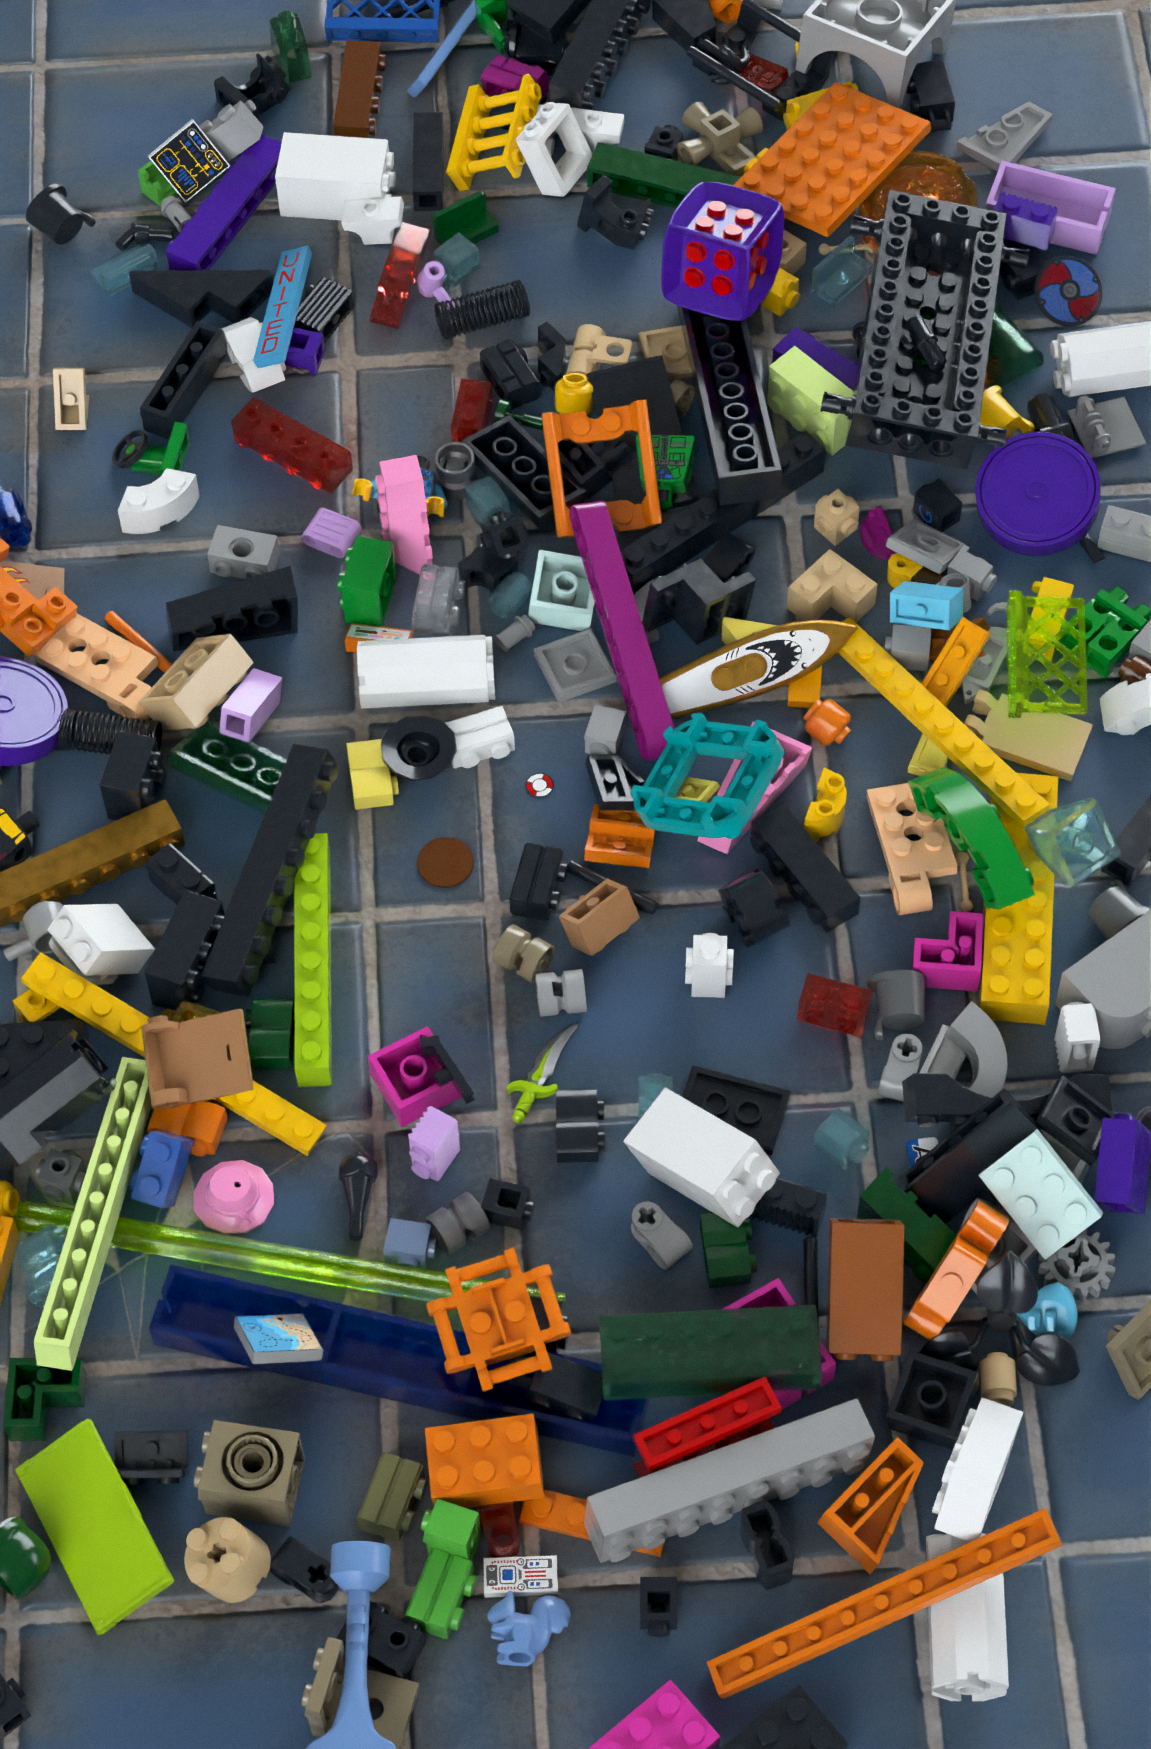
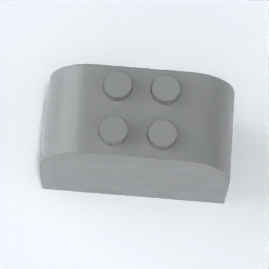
M1151 909L1062 972L1055 1005L1061 1010L1064 1005L1071 1002L1092 1003L1096 1011L1101 1040L1100 1047L1121 1049L1132 1045L1143 1036L1146 1038L1151 1036Z

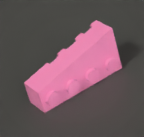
M772 730L782 745L785 754L752 817L743 826L742 833L734 839L726 837H698L697 841L728 854L751 828L752 821L761 817L806 767L812 747ZM734 759L716 796L724 797L744 760Z

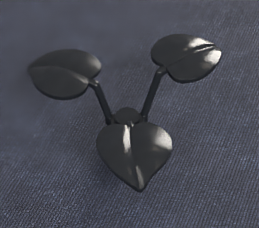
M1010 1250L996 1264L986 1270L978 1281L977 1295L982 1305L987 1308V1317L982 1319V1325L974 1341L969 1344L968 1338L963 1332L949 1330L931 1338L919 1352V1354L977 1371L979 1360L973 1350L978 1348L987 1328L991 1326L999 1332H1005L1009 1329L1014 1330L1020 1346L1025 1350L1017 1357L1016 1367L1020 1374L1028 1381L1043 1386H1055L1074 1379L1080 1373L1076 1351L1070 1341L1064 1336L1054 1332H1047L1035 1336L1030 1345L1026 1342L1020 1329V1323L1016 1320V1313H1027L1034 1307L1038 1297V1289L1035 1279L1026 1264Z

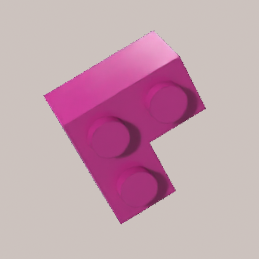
M950 911L946 940L915 938L911 970L918 971L926 977V988L978 991L982 962L983 913Z

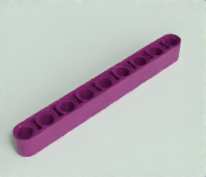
M602 500L572 505L570 507L572 529L637 745L644 761L657 760L667 745L663 733L669 726H672L674 730V725L605 502Z

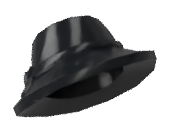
M428 716L404 717L389 726L381 741L383 762L395 775L411 781L431 779L450 767L457 752L455 733L442 720Z

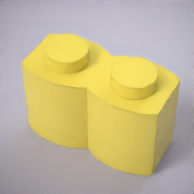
M382 739L346 743L355 810L394 805L393 795L399 794L397 775L390 776V770L382 759Z

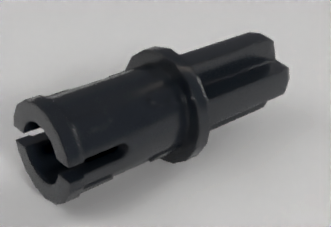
M921 315L909 318L905 323V327L916 343V351L922 353L932 371L944 369L947 359L937 344V336L931 334Z

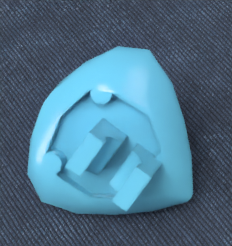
M1059 1282L1039 1289L1036 1304L1030 1311L1023 1314L1016 1313L1023 1324L1036 1336L1041 1333L1054 1332L1070 1340L1075 1331L1078 1317L1077 1305L1068 1287Z

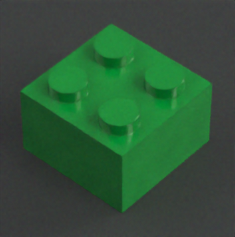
M356 536L353 548L348 547L346 552L345 573L341 572L338 578L337 590L342 592L340 609L344 610L346 623L382 627L397 580L393 542Z

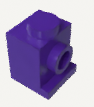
M293 328L284 362L285 365L310 370V374L317 375L325 354L323 334Z

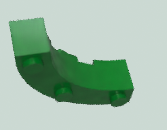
M940 768L908 781L918 812L927 814L934 820L943 819L946 822L944 824L945 830L960 851H968L976 866L971 872L980 889L986 908L1002 909L1035 895L1032 888L1034 885L1032 873L1027 867L1023 866L1013 842L1000 821L997 808L992 803L988 804L981 793L967 779L951 769Z

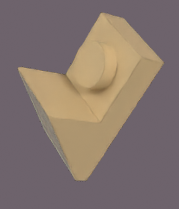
M54 368L55 429L86 430L89 395H86L85 368Z

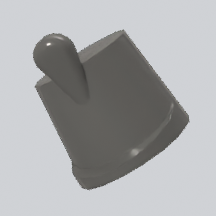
M1119 879L1111 881V888L1101 893L1088 910L1089 917L1107 940L1151 909L1148 906L1143 907L1130 896Z
M892 970L880 972L868 978L867 987L876 994L878 1005L875 1027L876 1040H884L883 1027L893 1030H907L916 1028L924 1023L926 977L922 973L914 970Z

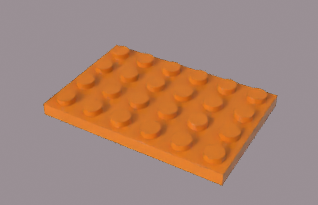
M835 82L733 186L754 191L777 200L783 206L784 218L829 237L931 131V122Z

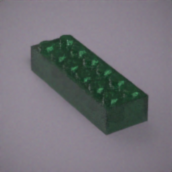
M816 1305L599 1316L603 1400L727 1394L765 1376L773 1391L820 1389L822 1367Z

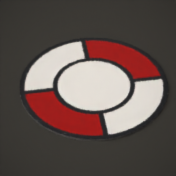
M543 773L533 774L526 781V790L534 797H545L552 792L554 787L552 778Z

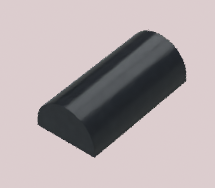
M508 415L462 440L461 443L466 444L472 449L475 465L542 532L556 530L546 450ZM561 466L565 503L570 509L572 505L584 503L587 490Z

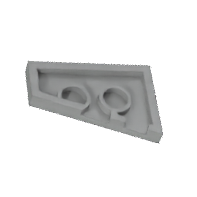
M1028 101L1001 116V121L994 125L981 127L977 130V134L968 139L966 137L961 138L956 143V149L998 171L1001 161L1015 163L1050 125L1053 114Z

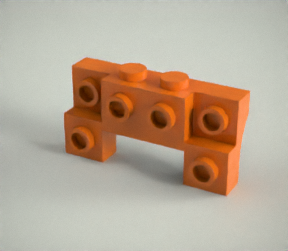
M1 538L0 562L7 558L10 548ZM0 566V632L30 658L41 650L49 639L72 618H75L78 606L57 587H54L38 600Z

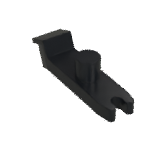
M420 1035L422 1056L434 1055L442 1069L433 1073L436 1083L441 1087L451 1081L466 1104L474 1101L475 1099L472 1096L474 1092L441 1044L439 1035L429 1037Z

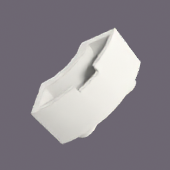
M250 317L221 329L224 330L227 353L232 364L238 363L244 372L240 379L247 389L254 393L284 381L283 371L286 370V366L283 362L257 368L253 359L263 323H259L257 319Z
M166 468L161 477L151 484L140 487L127 486L118 508L122 533H152L160 531V526L174 520L177 522L182 520L194 508L200 497L196 474Z
M1151 673L1146 674V680L1128 685L1127 680L1123 681L1102 695L1100 706L1104 731L1115 732L1120 735H1134L1141 728L1151 725Z

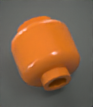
M818 699L803 717L806 720L804 725L805 731L823 746L831 745L834 741L840 744L851 732V729L847 726L851 721V715L833 699H826L824 701Z

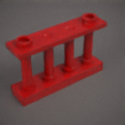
M766 1376L634 1434L633 1441L643 1459L633 1464L638 1477L649 1475L774 1429L769 1418L780 1414L782 1407Z

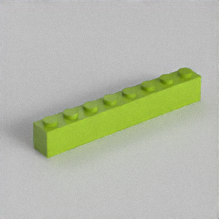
M315 833L305 851L304 863L298 869L294 879L295 1074L298 1087L332 1086L330 848L327 833Z

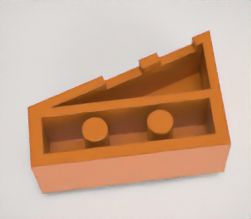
M898 1437L824 1512L817 1522L869 1574L879 1565L886 1545L893 1534L899 1516L924 1464Z

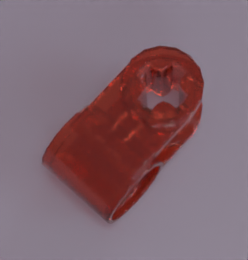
M513 1502L475 1507V1511L479 1512L480 1527H482L490 1555L493 1558L515 1557L520 1550V1540ZM500 1535H508L512 1538L505 1544L494 1541Z

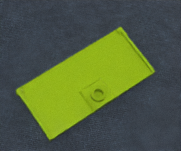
M86 1419L15 1469L97 1635L105 1634L116 1626L118 1622L174 1582L141 1517L136 1503L118 1473L92 1420Z

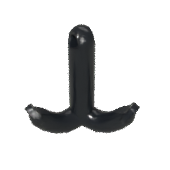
M703 37L699 38L697 42L701 49L739 75L741 70L746 68L750 62V54L744 44L739 45L740 59L727 45H720L718 47L709 39ZM722 77L711 79V82L718 85L730 84V82Z

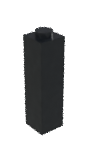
M414 112L412 186L414 211H439L443 209V112Z
M1151 795L1106 851L1101 867L1102 872L1114 879L1121 880L1128 887L1151 859Z

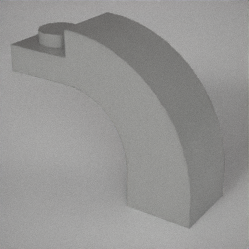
M971 1001L950 1025L944 1035L957 1045L970 1061L972 1081L969 1089L978 1094L993 1098L1002 1090L1005 1082L1008 1064L1006 1047L995 1023L982 1009Z

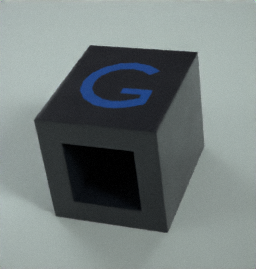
M940 479L931 484H924L916 491L913 512L924 524L943 532L960 521L962 502Z

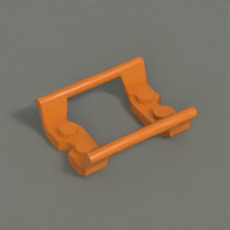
M637 400L627 406L603 409L602 416L597 419L589 418L585 411L567 414L555 412L541 414L557 538H575L570 521V509L565 503L558 442L561 440H571L577 444H588L616 440L623 436L625 432H638L646 496L642 504L634 505L628 500L605 502L612 525L616 526L620 533L648 529L662 524L647 400Z

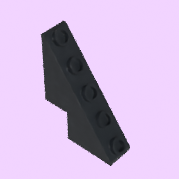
M262 269L139 270L129 272L133 293L191 328L211 310L232 323L247 319L270 296L273 286L272 272Z

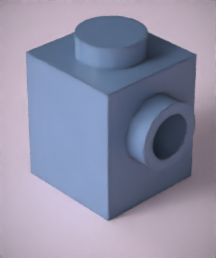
M390 1218L383 1248L385 1264L397 1265L398 1268L405 1271L426 1270L429 1258L434 1259L436 1256L438 1238L433 1237L432 1225Z

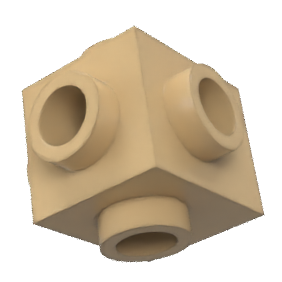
M837 489L829 496H823L816 503L814 528L836 546L858 529L860 507L852 497L846 496Z

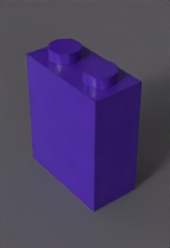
M1115 1113L1114 1118H1103L1094 1201L1110 1212L1145 1215L1151 1158V1130L1144 1126L1142 1121L1135 1120V1115Z

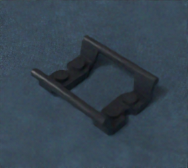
M743 0L737 23L722 36V44L729 46L741 59L739 45L744 44L748 51H750L751 44L759 33V28L763 21L798 43L801 30L756 2ZM693 45L688 48L686 55L692 58V66L708 76L719 75L760 101L763 106L762 110L782 121L787 109V100L819 91L829 77L831 63L836 57V52L826 51L820 53L814 58L811 68L806 74L799 71L793 72L771 94L737 74L706 51L702 52Z

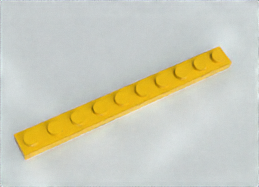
M850 617L842 621L855 624L858 629L838 653L1023 829L1050 813V804L857 623Z
M40 952L21 977V983L145 1058L141 1026L148 1024L147 1019L149 1017ZM253 1081L254 1090L213 1099L307 1157L326 1131V1124Z

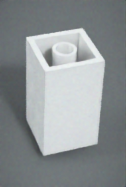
M284 132L275 175L280 216L342 220L345 200L392 197L389 191L395 189L396 173L391 172L394 166V152H389L388 140Z
M666 1087L623 1141L651 1176L737 1228L745 1218L752 1214L755 1205L764 1193L772 1188L780 1174L755 1139Z

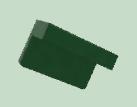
M482 190L432 215L434 238L448 256L499 232V224L486 209V195Z

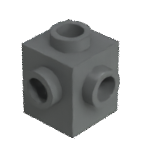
M50 1149L46 1159H41L35 1177L38 1180L43 1196L52 1201L64 1202L75 1206L86 1175V1168L83 1159L77 1153L70 1150H62L60 1152Z

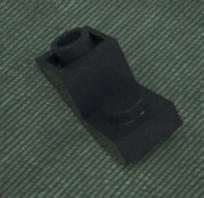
M546 321L538 326L537 346L542 353L538 357V372L541 376L542 384L545 387L549 386L555 392L556 383L563 378L565 372L566 339Z

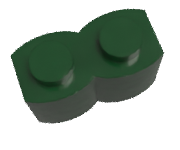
M253 999L252 1009H246L245 1014L246 1029H250L247 1043L251 1069H292L295 1035L294 999Z
M714 1213L700 1214L699 1225L709 1288L751 1283V1273L757 1272L755 1251L748 1252L746 1240H752L750 1219H745L737 1228Z

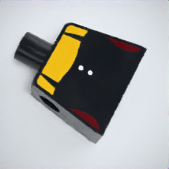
M0 807V872L24 862L31 856L33 850L27 835L40 827L38 820L31 811L14 820L5 808Z

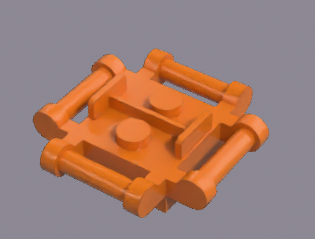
M513 1247L504 1250V1254L459 1269H456V1266L445 1269L453 1296L432 1300L426 1304L429 1316H433L446 1357L444 1366L447 1374L475 1367L484 1392L493 1389L494 1384L540 1369L542 1373L552 1370L545 1344L569 1336L571 1330L569 1323L564 1322L550 1279L553 1277L550 1265H541L522 1273ZM506 1268L510 1270L512 1277L506 1279L499 1278L470 1288L471 1290L463 1292L462 1282ZM533 1284L538 1286L550 1324L548 1329L540 1331L527 1290V1286ZM456 1309L458 1310L471 1352L464 1356H460L447 1312ZM532 1351L536 1352V1356L490 1371L487 1369L489 1365Z

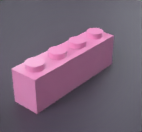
M417 455L379 462L381 475H376L375 479L379 493L377 498L381 512L379 517L382 527V540L393 542L396 563L429 580L436 579L431 560L433 559L429 539L430 530L426 514L424 483Z

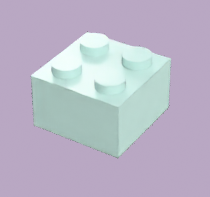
M539 550L528 617L535 624L576 631L589 629L594 599L581 557Z

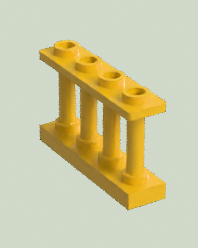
M530 74L523 75L519 90L491 97L485 94L479 84L469 86L446 170L447 175L459 191L469 190L474 174L481 171L506 166L513 178L521 176L525 159L515 139L536 116L539 101L542 97L540 86L535 83ZM516 103L513 112L489 117L492 108ZM510 124L508 133L483 138L487 129ZM505 146L503 155L478 160L481 151Z

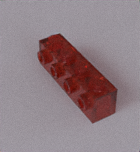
M255 397L231 420L234 440L240 446L254 450L266 461L277 463L284 467L289 474L300 476L316 489H322L332 494L353 471L351 451Z

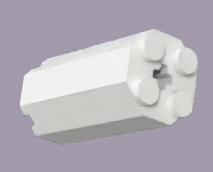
M1151 321L1058 334L1057 340H1052L1050 343L1051 355L1053 359H1056L1057 370L1053 371L1054 386L1056 389L1061 388L1063 394L1068 397L1151 385Z
M470 635L358 641L357 667L361 709L480 703L495 700L492 636Z
M950 1534L929 1535L926 1537V1562L965 1545L969 1541ZM1003 1573L928 1607L931 1695L949 1701H961V1694L972 1695V1701L982 1702L1006 1696L1009 1681Z

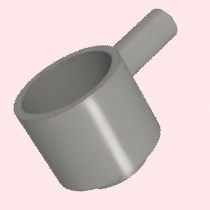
M54 901L39 902L25 913L23 923L29 937L3 950L8 961H12L33 949L37 953H53L49 946L52 935L47 929L62 909L63 905Z

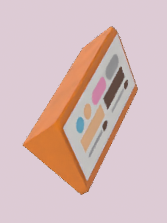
M351 623L345 635L346 652L357 653L358 641L411 639L413 630Z

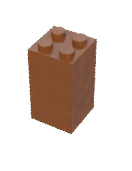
M829 1218L826 1348L829 1353L835 1355V1359L856 1360L857 1354H869L871 1360L893 1361V1355H901L904 1224L900 1220Z

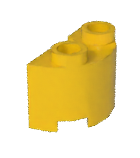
M825 767L817 785L819 792L816 802L811 801L804 821V829L815 842L819 841L820 837L828 836L833 832L836 834L844 823L847 796L845 780L840 774Z

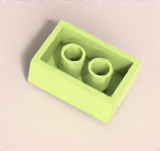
M794 346L769 366L767 404L774 413L780 414L787 419L797 431L804 432L806 430L833 456L845 446L849 420L845 414L820 412L823 394L827 392L844 398H851L853 391Z

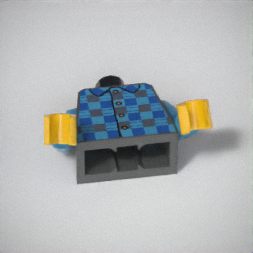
M417 456L423 477L427 507L426 514L430 529L432 515L444 517V510L447 508L448 503L442 485L436 482V473L429 470L430 461L425 457ZM361 478L355 479L351 495H362L364 501H369L370 497H372L373 516L380 518L379 513L381 512L377 498L379 493L376 479L372 481Z

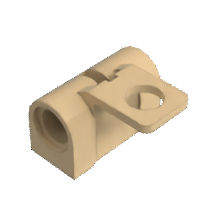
M581 325L577 329L566 374L580 373L586 376L590 372L600 370L601 363L627 364L632 349V341L606 336L603 329L596 325ZM613 345L620 346L624 350L623 354L617 357L610 356L606 351Z

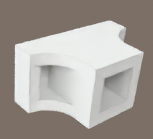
M571 108L592 154L598 142L609 145L620 143L624 126V114Z
M400 196L345 200L341 221L344 231L357 233L362 238L364 245L392 243L394 229L401 227L404 209L403 199Z

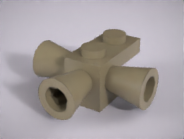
M695 102L686 109L682 117V123L698 132L700 137L677 144V154L680 161L690 165H697L709 155L728 174L735 176L743 175L745 165L752 158H756V156L740 143V139L762 132L763 124L757 111L752 107H747L738 116L733 118L724 109L711 115L703 102Z

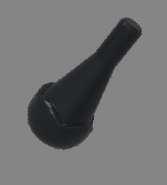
M355 1152L346 1156L339 1166V1179L344 1184L350 1211L349 1238L355 1241L363 1238L364 1212L372 1185L378 1176L377 1163L372 1157L363 1152Z

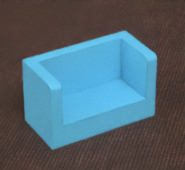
M903 581L890 592V623L950 630L963 616V588Z

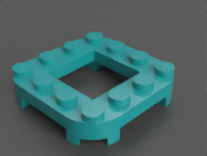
M693 713L691 715L693 720L681 724L674 730L672 726H669L664 731L663 737L667 741V745L644 785H634L630 795L634 800V808L644 825L653 830L706 838L726 837L734 839L742 833L743 826L752 817L780 766L785 751L774 732L764 721L756 720L753 727L708 722L703 713ZM698 755L744 760L724 797L714 796L711 803L675 798Z

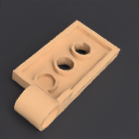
M76 613L75 618H72L49 639L41 650L34 654L38 663L106 700L109 709L121 716L133 717L134 720L137 717L139 720L144 718L145 721L151 718L139 704V701L152 688L142 681L159 665L156 656ZM77 647H86L82 652L76 651L72 653V651ZM99 660H109L106 664L95 665Z
M908 783L867 789L866 798L889 871L888 881L897 914L900 916L932 910V893L928 879L957 874L958 868L943 819L934 820L929 815L918 812ZM901 810H910L914 814L911 816H902L898 812ZM910 834H916L920 836L921 839L918 841H910L908 838H906V836Z

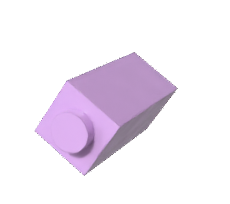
M253 668L223 704L219 733L250 742L280 704L283 677Z

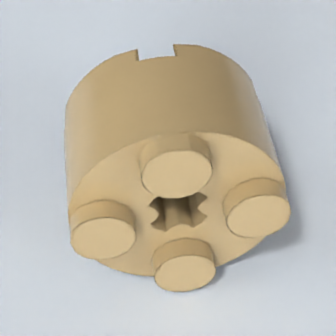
M221 1517L212 1519L200 1528L191 1530L186 1538L187 1548L184 1564L190 1581L218 1599L228 1603L246 1600L258 1590L256 1586L261 1578L267 1577L271 1563L267 1544L257 1534L233 1518Z

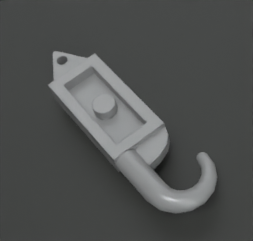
M996 603L987 611L988 616H992L997 611H1005L1010 614L1011 620L1006 629L990 627L988 632L991 635L982 649L985 656L976 658L960 684L962 686L964 704L973 701L978 690L990 692L1012 648L1014 639L1022 626L1023 617L1021 611L1011 603Z

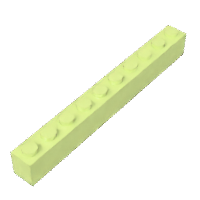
M122 1057L115 1078L117 1083L115 1089L110 1094L33 1341L38 1366L73 1370L152 1108L146 1060Z

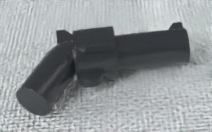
M131 222V228L115 244L118 249L124 251L134 240L138 245L149 243V240L171 242L173 240L174 227H170L168 230L152 229L150 225H139Z

